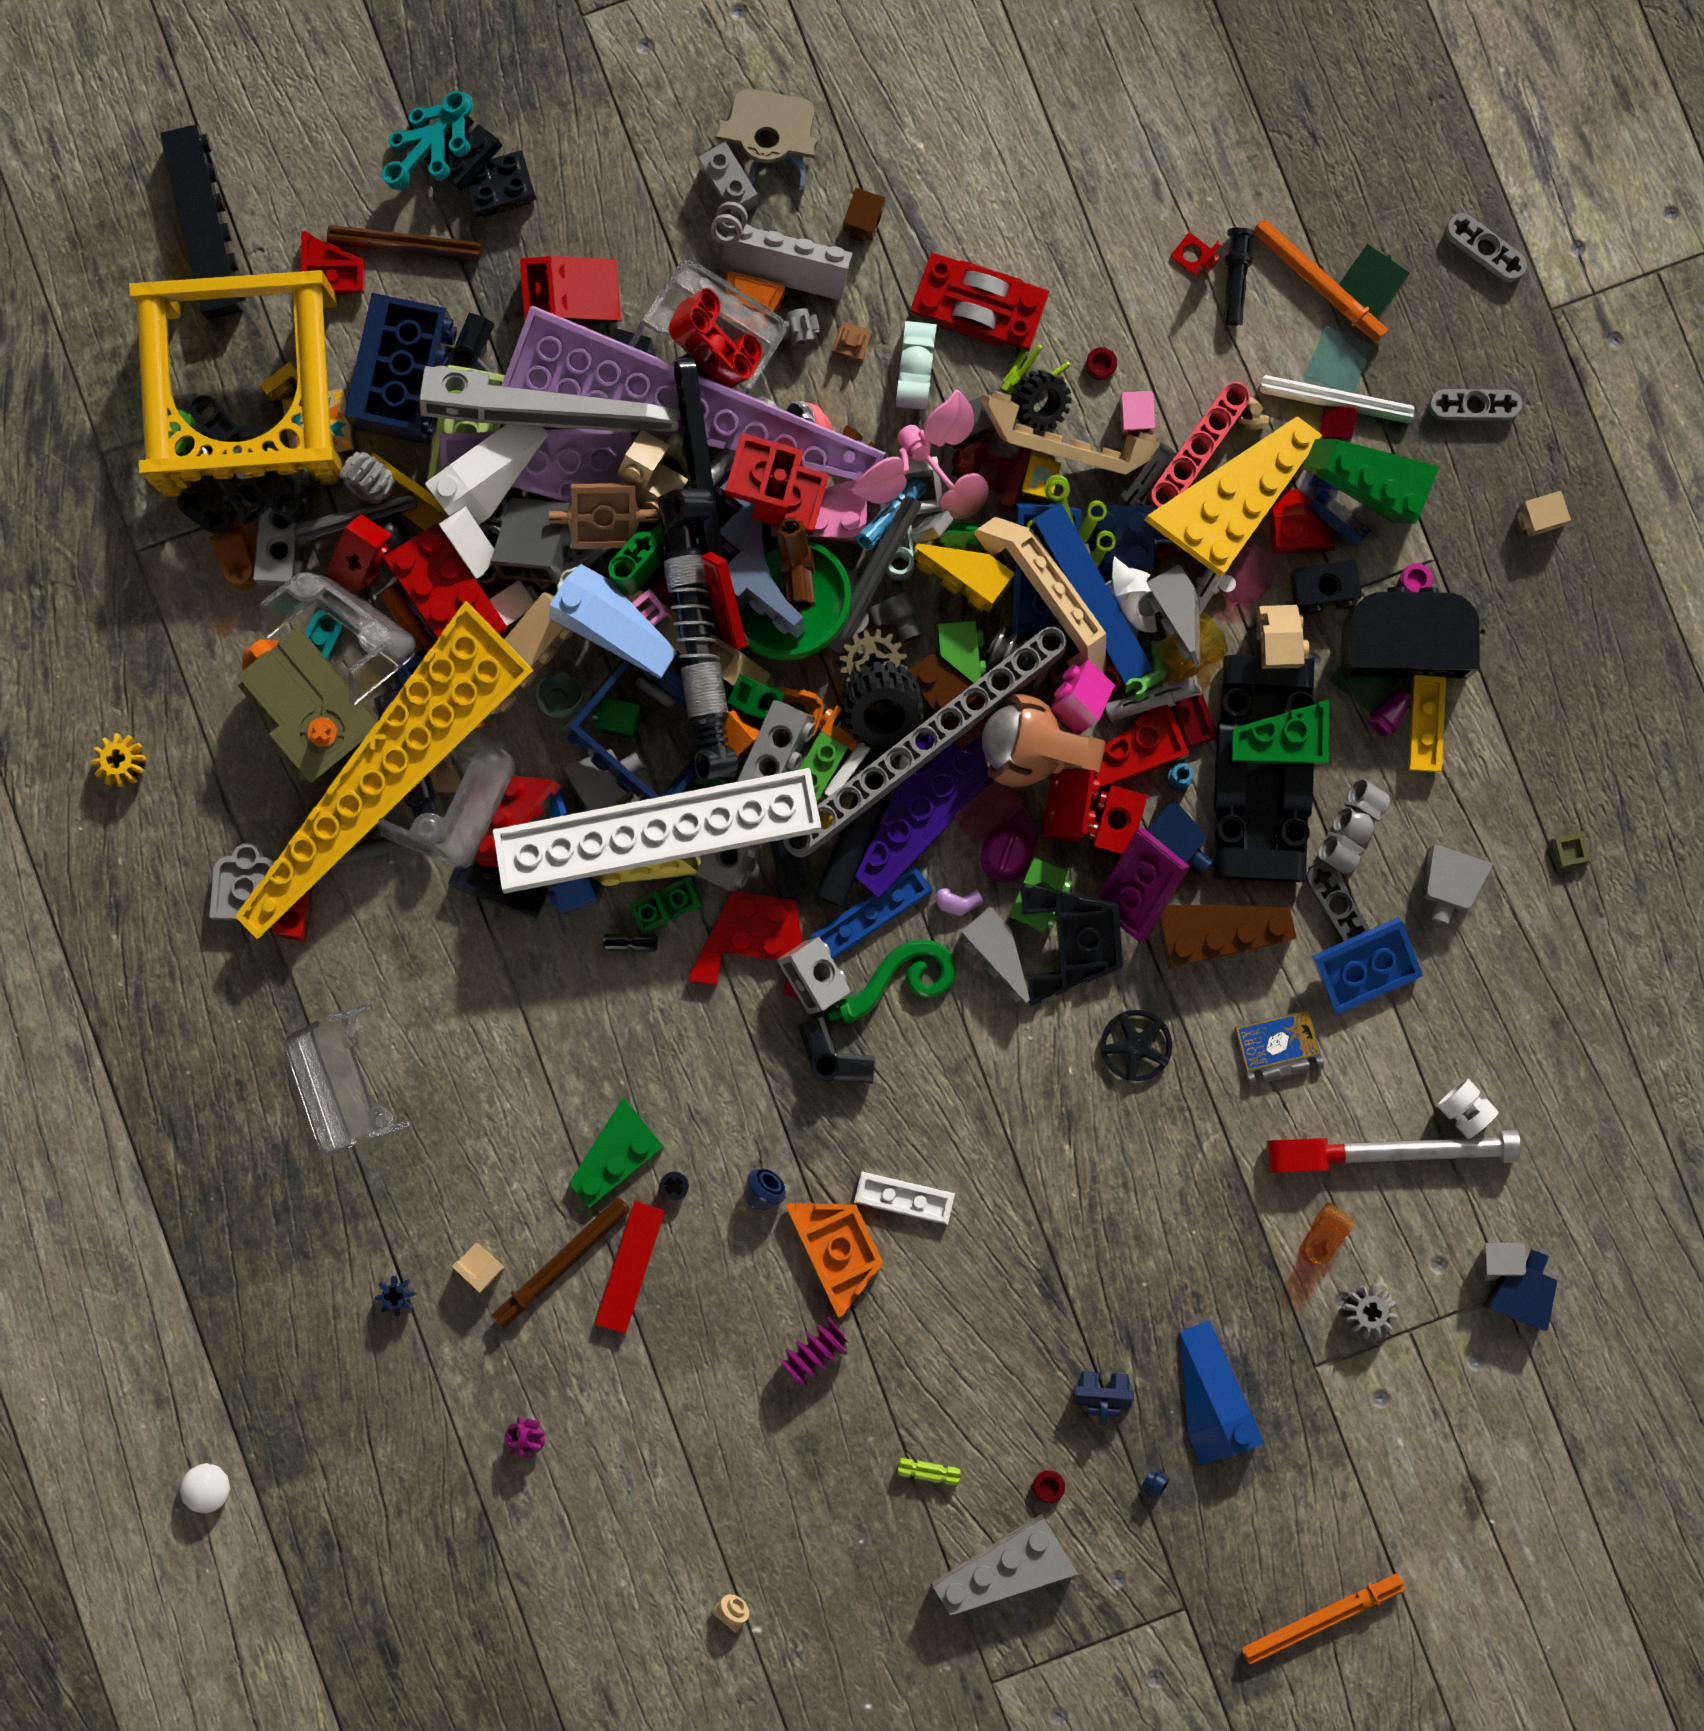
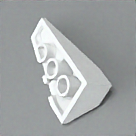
M506 424L440 471L425 484L449 516L466 506L479 526L494 513L504 496L548 436V433L542 426Z

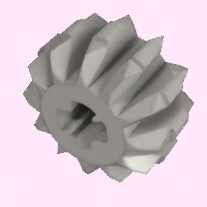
M355 452L352 457L350 456L345 461L339 474L341 480L344 481V486L348 487L351 493L358 496L360 500H365L367 503L380 504L382 500H385L395 483L391 472L383 466V463L377 461L375 457H370L365 452Z
M1376 1284L1371 1285L1369 1294L1365 1285H1359L1360 1297L1350 1291L1348 1297L1354 1301L1353 1305L1343 1303L1342 1305L1343 1309L1351 1310L1352 1314L1345 1315L1343 1320L1344 1322L1355 1321L1350 1331L1356 1333L1362 1328L1361 1336L1364 1339L1369 1338L1371 1329L1376 1338H1381L1382 1332L1380 1327L1382 1326L1390 1332L1392 1326L1386 1322L1387 1319L1397 1320L1398 1318L1397 1314L1390 1313L1388 1310L1396 1307L1397 1303L1396 1301L1385 1302L1390 1292L1383 1290L1378 1295L1379 1287ZM1368 1303H1372V1308L1377 1309L1376 1316L1370 1315L1371 1320H1368V1315L1363 1313L1364 1307H1370Z

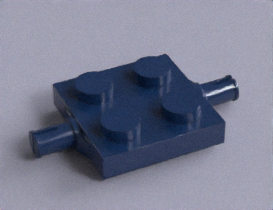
M1156 505L1106 506L1107 514L1105 518L1098 521L1086 543L1089 545L1092 554L1097 546L1096 537L1100 532L1110 531L1115 536L1116 544L1112 550L1107 551L1098 570H1113L1114 556L1128 568L1155 570L1156 552L1159 544H1175L1144 521L1147 515L1156 510ZM1094 506L1091 509V513L1094 516H1099L1103 512L1101 506ZM1103 536L1100 539L1102 546H1108L1112 542V538L1109 536Z

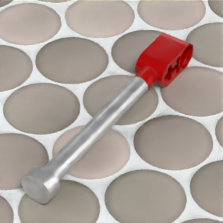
M1517 1130L1499 1131L1498 1137L1350 1144H1328V1138L1266 1141L1268 1173L1329 1170V1164L1478 1157H1499L1501 1163L1519 1162L1521 1152L1520 1138Z

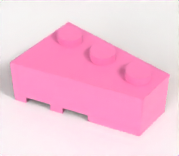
M856 480L846 481L825 489L813 536L807 534L808 541L817 544L859 545L857 541L860 539H856V536L866 527L867 500L851 491L850 487ZM771 524V541L778 540L776 525Z

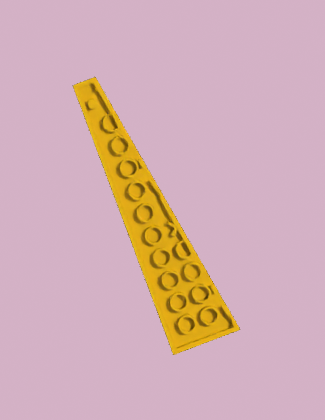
M467 601L457 611L441 633L442 635L427 652L423 661L403 685L404 687L384 711L382 717L359 745L317 806L313 808L298 832L294 834L279 858L273 863L265 877L259 882L235 915L256 939L261 938L534 672L526 661Z

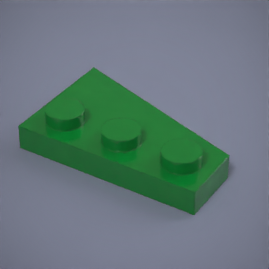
M1329 699L1275 717H1269L1233 728L1231 730V762L1328 764Z

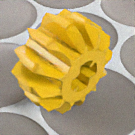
M118 733L113 735L112 742L106 737L102 738L101 741L105 748L102 750L99 747H94L93 751L100 755V758L91 760L93 766L100 767L95 772L96 777H105L104 783L108 786H111L116 781L118 787L124 788L126 778L130 783L135 784L137 782L136 777L133 775L135 771L139 774L145 773V770L138 766V763L147 761L146 756L138 755L143 749L142 744L137 743L133 745L134 738L127 735L122 739ZM119 755L125 757V761L120 762L119 766L113 764L114 760L119 759Z

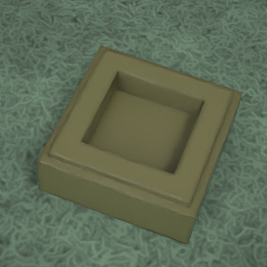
M1584 831L1551 839L1558 870L1592 862Z

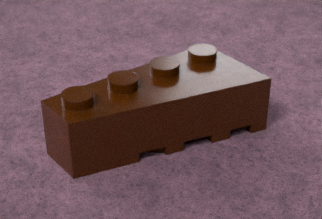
M1167 905L1157 921L1168 969L1297 939L1290 907Z

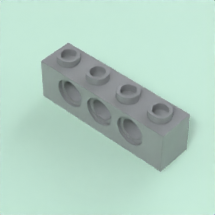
M306 468L297 469L295 474H281L288 484L294 485V491L306 505L304 517H308L309 499L305 498L306 486H311L312 483L311 474ZM287 500L282 506V512L291 511L295 506V500ZM270 507L259 516L253 579L259 585L297 588V579H302L304 569L303 560H299L300 548H305L306 542H297L293 527L303 523V518L281 529L277 527V521L280 517ZM280 546H287V556L281 560L275 559V550Z

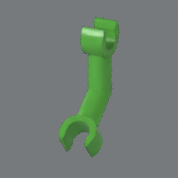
M1163 640L1151 641L1150 659L1153 671L1141 679L1132 678L1126 683L1125 693L1132 689L1140 690L1135 695V702L1142 701L1146 696V690L1166 676Z

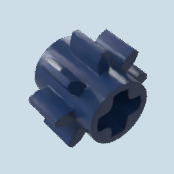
M391 1276V1285L388 1286L383 1282L378 1284L383 1289L382 1295L376 1296L375 1300H382L384 1304L381 1310L382 1313L390 1308L394 1309L395 1316H400V1307L404 1306L409 1310L413 1308L408 1301L410 1297L417 1295V1292H409L407 1288L410 1283L409 1279L401 1284L398 1283L396 1276ZM394 1287H396L397 1292H402L403 1298L398 1300L397 1305L394 1299H389L388 1297L389 1293L394 1292Z

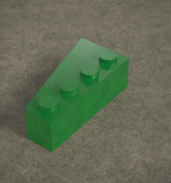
M1315 439L1303 468L1392 523L1417 524L1440 466L1338 439Z

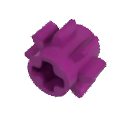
M518 1417L517 1424L513 1423L507 1428L505 1443L511 1448V1455L532 1459L533 1452H539L543 1448L545 1433L541 1428H538L540 1425L539 1421Z

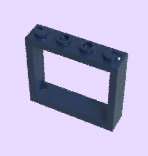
M622 658L562 732L568 736L566 740L571 746L579 751L583 749L592 757L590 759L591 762L598 769L610 772L616 778L615 783L621 789L628 793L632 791L640 798L639 801L659 796L580 728L592 711L631 666L632 663ZM669 666L662 679H659L641 669L687 709L683 690L684 684L682 683L683 678ZM695 755L661 797L681 793L696 775L694 766Z

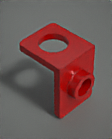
M1188 233L1173 251L1171 258L1199 278L1204 270L1210 272L1221 258L1217 253L1222 243L1217 241L1210 248L1192 233ZM1189 245L1198 247L1201 252L1200 259L1195 262L1187 261L1183 257V249Z

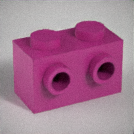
M1089 659L1079 666L1076 664L1072 665L1063 674L1062 679L1064 682L1054 693L1056 699L1051 708V711L1057 716L1059 721L1064 723L1076 735H1080L1100 720L1115 686Z

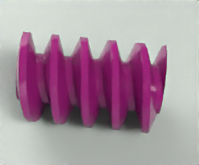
M829 1316L826 1318L828 1329L818 1324L816 1326L817 1337L807 1332L805 1334L808 1341L807 1345L797 1340L795 1342L798 1350L797 1353L787 1348L785 1352L788 1360L785 1361L779 1357L791 1376L802 1386L807 1385L805 1374L814 1379L818 1376L815 1366L824 1371L828 1368L826 1358L834 1363L838 1361L836 1350L844 1355L848 1353L846 1346L848 1340Z

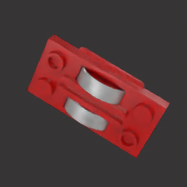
M931 252L911 308V313L936 321L938 327L995 346H1002L1004 343L1030 352L1050 290L1025 283L1019 278L963 260L957 261Z

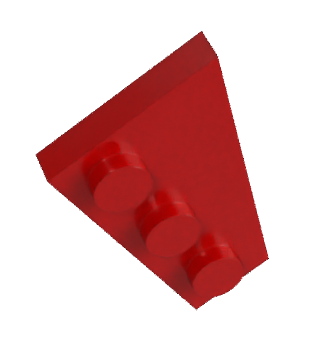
M1167 704L1152 709L1146 715H1142L1121 735H1117L1105 745L1100 773L1095 775L1096 779H1100V790L1189 757L1190 753L1171 707Z
M513 776L511 782L506 787L505 795L498 810H496L492 817L488 831L479 844L474 860L482 866L498 867L493 830L529 823L533 817L538 819L545 810L541 807L542 803L550 793L556 795L561 785L550 779Z

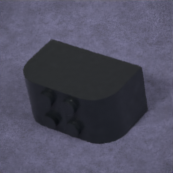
M1389 587L1387 592H1375L1364 597L1344 620L1342 626L1343 677L1413 678L1414 675L1468 679L1480 670L1479 616L1474 606L1466 598L1458 594L1439 593V589L1436 587L1419 588V592H1407L1406 587Z

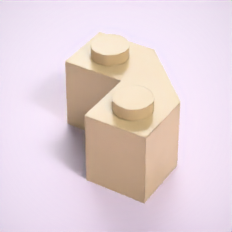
M642 429L625 454L617 473L623 483H635V500L638 507L641 509H658V519L661 520L657 498L674 489H684L688 479L661 463L670 445Z
M1259 606L1255 610L1256 642H1261L1262 669L1300 668L1303 666L1304 659H1309L1308 640H1303V614L1299 613L1298 606Z

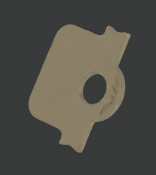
M743 89L735 96L730 119L728 121L719 120L720 128L715 135V139L742 145L744 152L751 159L761 163L777 162L788 154L815 158L814 149L818 144V138L810 136L815 109L813 104L807 99L756 89ZM768 130L778 136L779 142L774 147L763 148L755 142V136L761 131Z

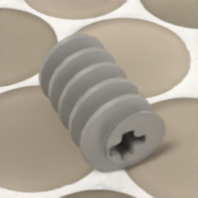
M1003 626L998 631L986 655L990 654L989 664L993 666L999 660L1002 662L1028 640L1024 639L1020 644H1016L1017 633L1015 632L1008 638H1005L1006 627ZM1024 657L1020 659L1017 666L1021 670L1029 671L1035 666L1036 662L1030 657ZM1052 666L1034 679L1033 689L1035 691L1041 687Z

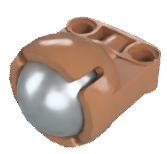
M1024 694L1009 696L1002 703V708L989 718L984 727L982 748L985 754V762L989 766L987 773L990 778L1002 785L1026 787L1043 780L1051 773L1058 774L1061 771L1091 769L1095 770V775L1100 773L1106 742L1093 737L1074 735L1063 730L1061 722L1051 711V707L1035 697Z

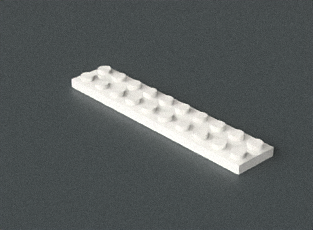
M810 768L493 830L501 886L504 894L822 832Z

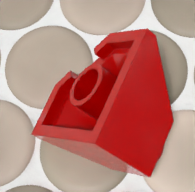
M1300 489L1283 490L1269 509L1272 554L1335 551L1334 528L1310 509L1309 505L1313 501Z

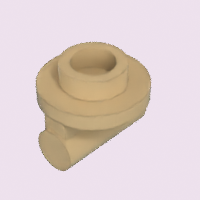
M1250 397L1246 406L1247 415H1240L1238 423L1244 424V429H1262L1263 424L1269 422V416L1261 415L1263 411L1262 405L1256 399Z
M732 1594L724 1596L711 1610L712 1614L735 1633L749 1617V1609L745 1601Z

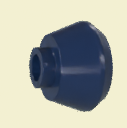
M761 1168L754 1169L748 1174L744 1195L746 1202L752 1208L767 1210L784 1201L786 1190L784 1182L776 1173Z

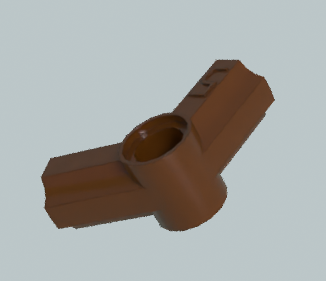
M795 517L784 518L780 524L776 525V532L780 547L782 577L785 578L786 601L798 612L808 611L816 606L812 575L815 574L812 547L808 546L803 521H799Z

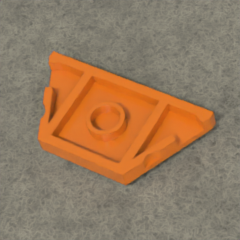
M789 1203L785 1206L839 1318L844 1315L884 1262L856 1204Z

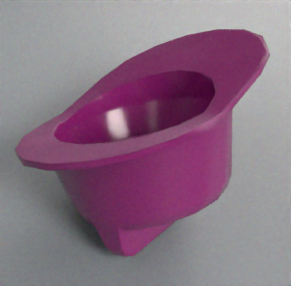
M1011 808L1001 811L992 820L980 854L982 869L991 879L997 882L1009 883L1018 880L1027 871L1039 835L1037 823L1031 814L1022 809Z

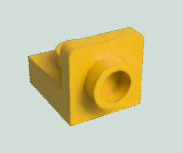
M288 362L259 384L272 402L277 398L279 400L285 398L293 391V386L297 383V369Z

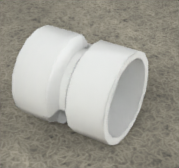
M1469 1078L1453 1088L1437 1105L1448 1119L1455 1118L1457 1120L1456 1127L1467 1139L1474 1137L1483 1130L1499 1113L1488 1099L1479 1098L1480 1090ZM1474 1105L1476 1110L1466 1117L1463 1113Z

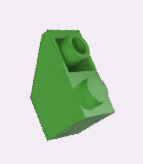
M976 621L938 624L937 636L940 660L972 683H975L987 674L985 660H979L978 648H984L982 629H976Z

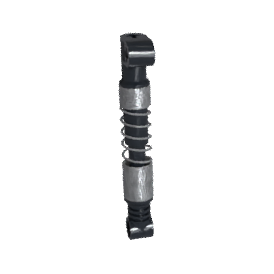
M707 488L674 489L657 499L666 549L663 564L667 589L669 593H673L674 606L670 608L676 611L677 622H674L673 625H678L680 636L675 641H685L687 654H682L678 657H688L689 666L683 667L680 670L681 677L683 678L682 683L684 684L685 702L688 709L687 715L689 716V723L694 726L695 731H699V733L695 734L696 739H700L697 742V747H702L695 755L694 766L696 774L701 781L729 779L737 774L738 758L735 750L729 745H725L729 740L728 737H724L727 734V729L722 727L726 726L729 711L721 673L722 667L720 666L721 663H719L720 657L710 654L709 651L717 645V641L707 638L711 636V631L715 625L709 622L708 615L712 612V608L707 606L706 598L710 593L704 589L707 581L701 561L703 554L697 548L694 525L710 518L713 511V499ZM708 641H712L714 644L709 646ZM710 657L716 658L717 660L714 661V662H711V658H710Z

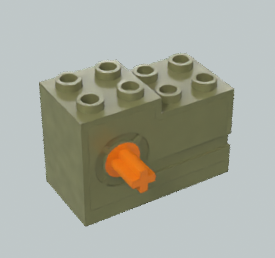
M299 627L294 628L280 641L259 639L243 652L242 672L237 675L242 682L238 684V687L249 700L254 701L257 699L263 706L259 709V712L270 725L274 726L276 723L279 725L269 733L274 739L269 744L281 758L287 756L294 763L290 769L302 783L307 781L311 784L317 783L357 750L370 730L378 722L376 717Z

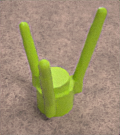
M1037 345L1019 370L1028 352L1020 350L1011 370L1003 379L1004 383L1000 387L1006 394H1017L1018 390L1013 388L1016 383L1020 385L1023 383L1020 378L1023 375L1027 376L1026 373L1041 352L1042 345ZM1065 362L1050 374L1058 377L1070 367V362Z

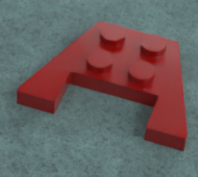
M732 891L689 975L688 981L717 985L722 953L777 961V959L803 943L796 900ZM785 977L783 995L798 998L787 977Z

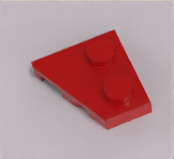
M301 231L300 272L322 270L336 294H365V262L363 259L351 253L341 251L339 247L329 242L325 243L306 231Z

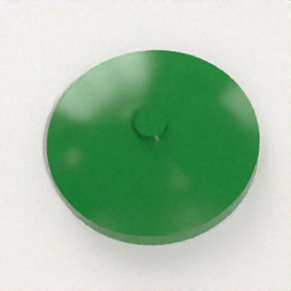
M773 540L765 543V559L774 583L786 599L785 578L782 577L779 558L778 540ZM808 541V546L812 547L815 574L812 575L816 606L808 611L799 612L803 616L805 631L797 639L789 632L783 634L774 626L773 619L765 613L763 615L758 614L748 602L742 610L739 609L747 648L770 659L797 660L814 655L825 649L843 631L852 608L851 585L841 562L823 546Z

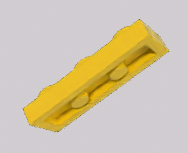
M1414 675L1412 678L1408 771L1442 772L1446 677Z

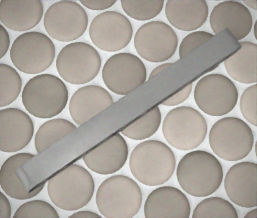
M1047 627L1040 631L817 806L819 816L823 814L832 816V825L827 829H822V832L807 834V843L801 849L792 848V838L783 839L786 849L793 856L799 858L810 855L1002 705L1006 698L1016 694L1061 659L1066 652V639L1063 632L1055 627ZM1049 637L1057 638L1061 642L1060 647L1054 651L1046 650L1043 647V643ZM1030 657L1035 660V666L1029 671L1021 670L1017 666L1020 659ZM1002 676L1008 678L1010 685L1007 689L999 691L993 688L992 684L996 678ZM974 696L982 697L985 700L984 706L979 710H971L967 707L970 698ZM948 716H955L960 722L956 729L946 730L942 727L943 720ZM931 736L934 739V744L930 749L921 750L917 747L920 737ZM898 755H904L909 758L908 765L902 770L892 767V761ZM872 775L883 777L882 786L876 790L867 787V780ZM850 794L856 795L858 803L855 808L844 809L841 804L842 799Z

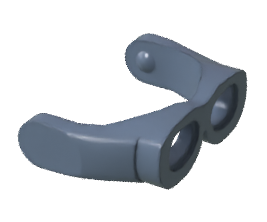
M788 154L783 159L794 165L800 172L799 193H804L806 182L804 157ZM755 160L752 162L749 173V181L752 186L755 181V172L763 164Z

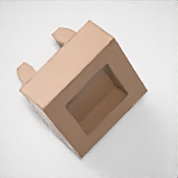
M842 321L833 353L863 363L872 336V330Z

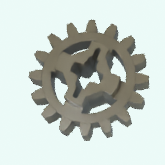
M879 629L876 630L874 636H870L868 630H864L863 639L860 640L859 637L853 635L851 639L854 645L845 644L843 646V649L848 654L847 656L839 657L838 661L846 663V667L840 669L839 673L848 674L849 678L846 681H850V675L854 671L860 673L859 666L867 663L870 659L869 656H873V659L876 661L886 660V662H893L894 667L897 668L901 665L900 661L907 658V654L898 653L897 650L902 644L898 642L893 645L891 643L892 634L887 635L884 639L881 638V630ZM874 643L884 646L890 653L884 654L880 652ZM862 646V658L852 663L855 651Z

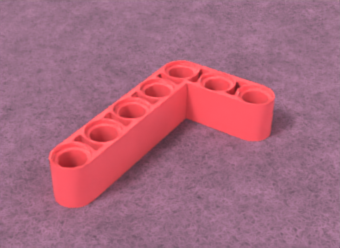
M1232 382L1221 391L1177 452L1178 454L1173 458L1148 493L1146 505H1156V509H1158L1163 504L1157 501L1156 493L1162 492L1166 494L1170 501L1188 489L1250 400V392L1244 384ZM1226 395H1235L1239 400V405L1230 404ZM1209 419H1217L1222 425V430L1213 429L1209 424ZM1191 444H1200L1204 449V455L1194 453ZM1174 468L1183 469L1186 472L1187 479H1178L1174 474Z

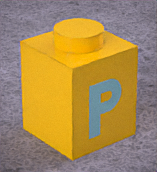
M1038 453L1037 456L1031 455L1020 497L1039 503L1051 504V500L1045 494L1044 485L1049 477L1059 475L1061 463L1056 462V458L1049 454ZM1056 484L1051 488L1052 493H1054Z

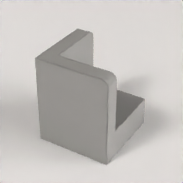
M1485 1243L1482 1249L1484 1281H1497L1499 1276H1524L1526 1274L1525 1243Z

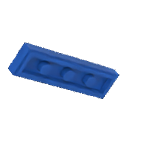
M914 865L905 871L880 899L871 894L810 937L811 939L820 937L829 947L831 958L834 959L932 893L933 890L917 866Z

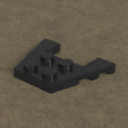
M1020 883L1023 915L1054 911L1056 915L1059 971L1026 975L1030 1006L1041 1003V1000L1054 994L1057 996L1067 992L1068 988L1082 982L1088 983L1123 967L1119 906L1116 902Z

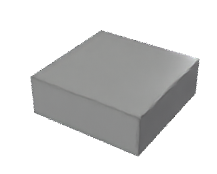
M946 510L925 518L911 537L916 544H923L939 538L952 523L953 517Z

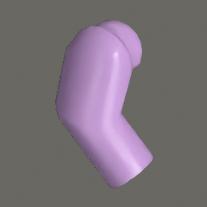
M947 888L940 889L935 895L937 906L942 911L956 916H961L984 903L977 889L963 897L952 894Z

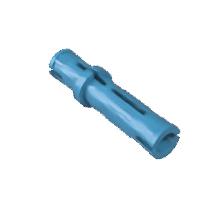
M912 477L907 482L903 492L894 500L888 502L869 524L857 534L856 539H860L857 542L862 548L866 550L873 549L884 536L905 496H911L918 500L925 494L926 488H923L925 487L923 481Z

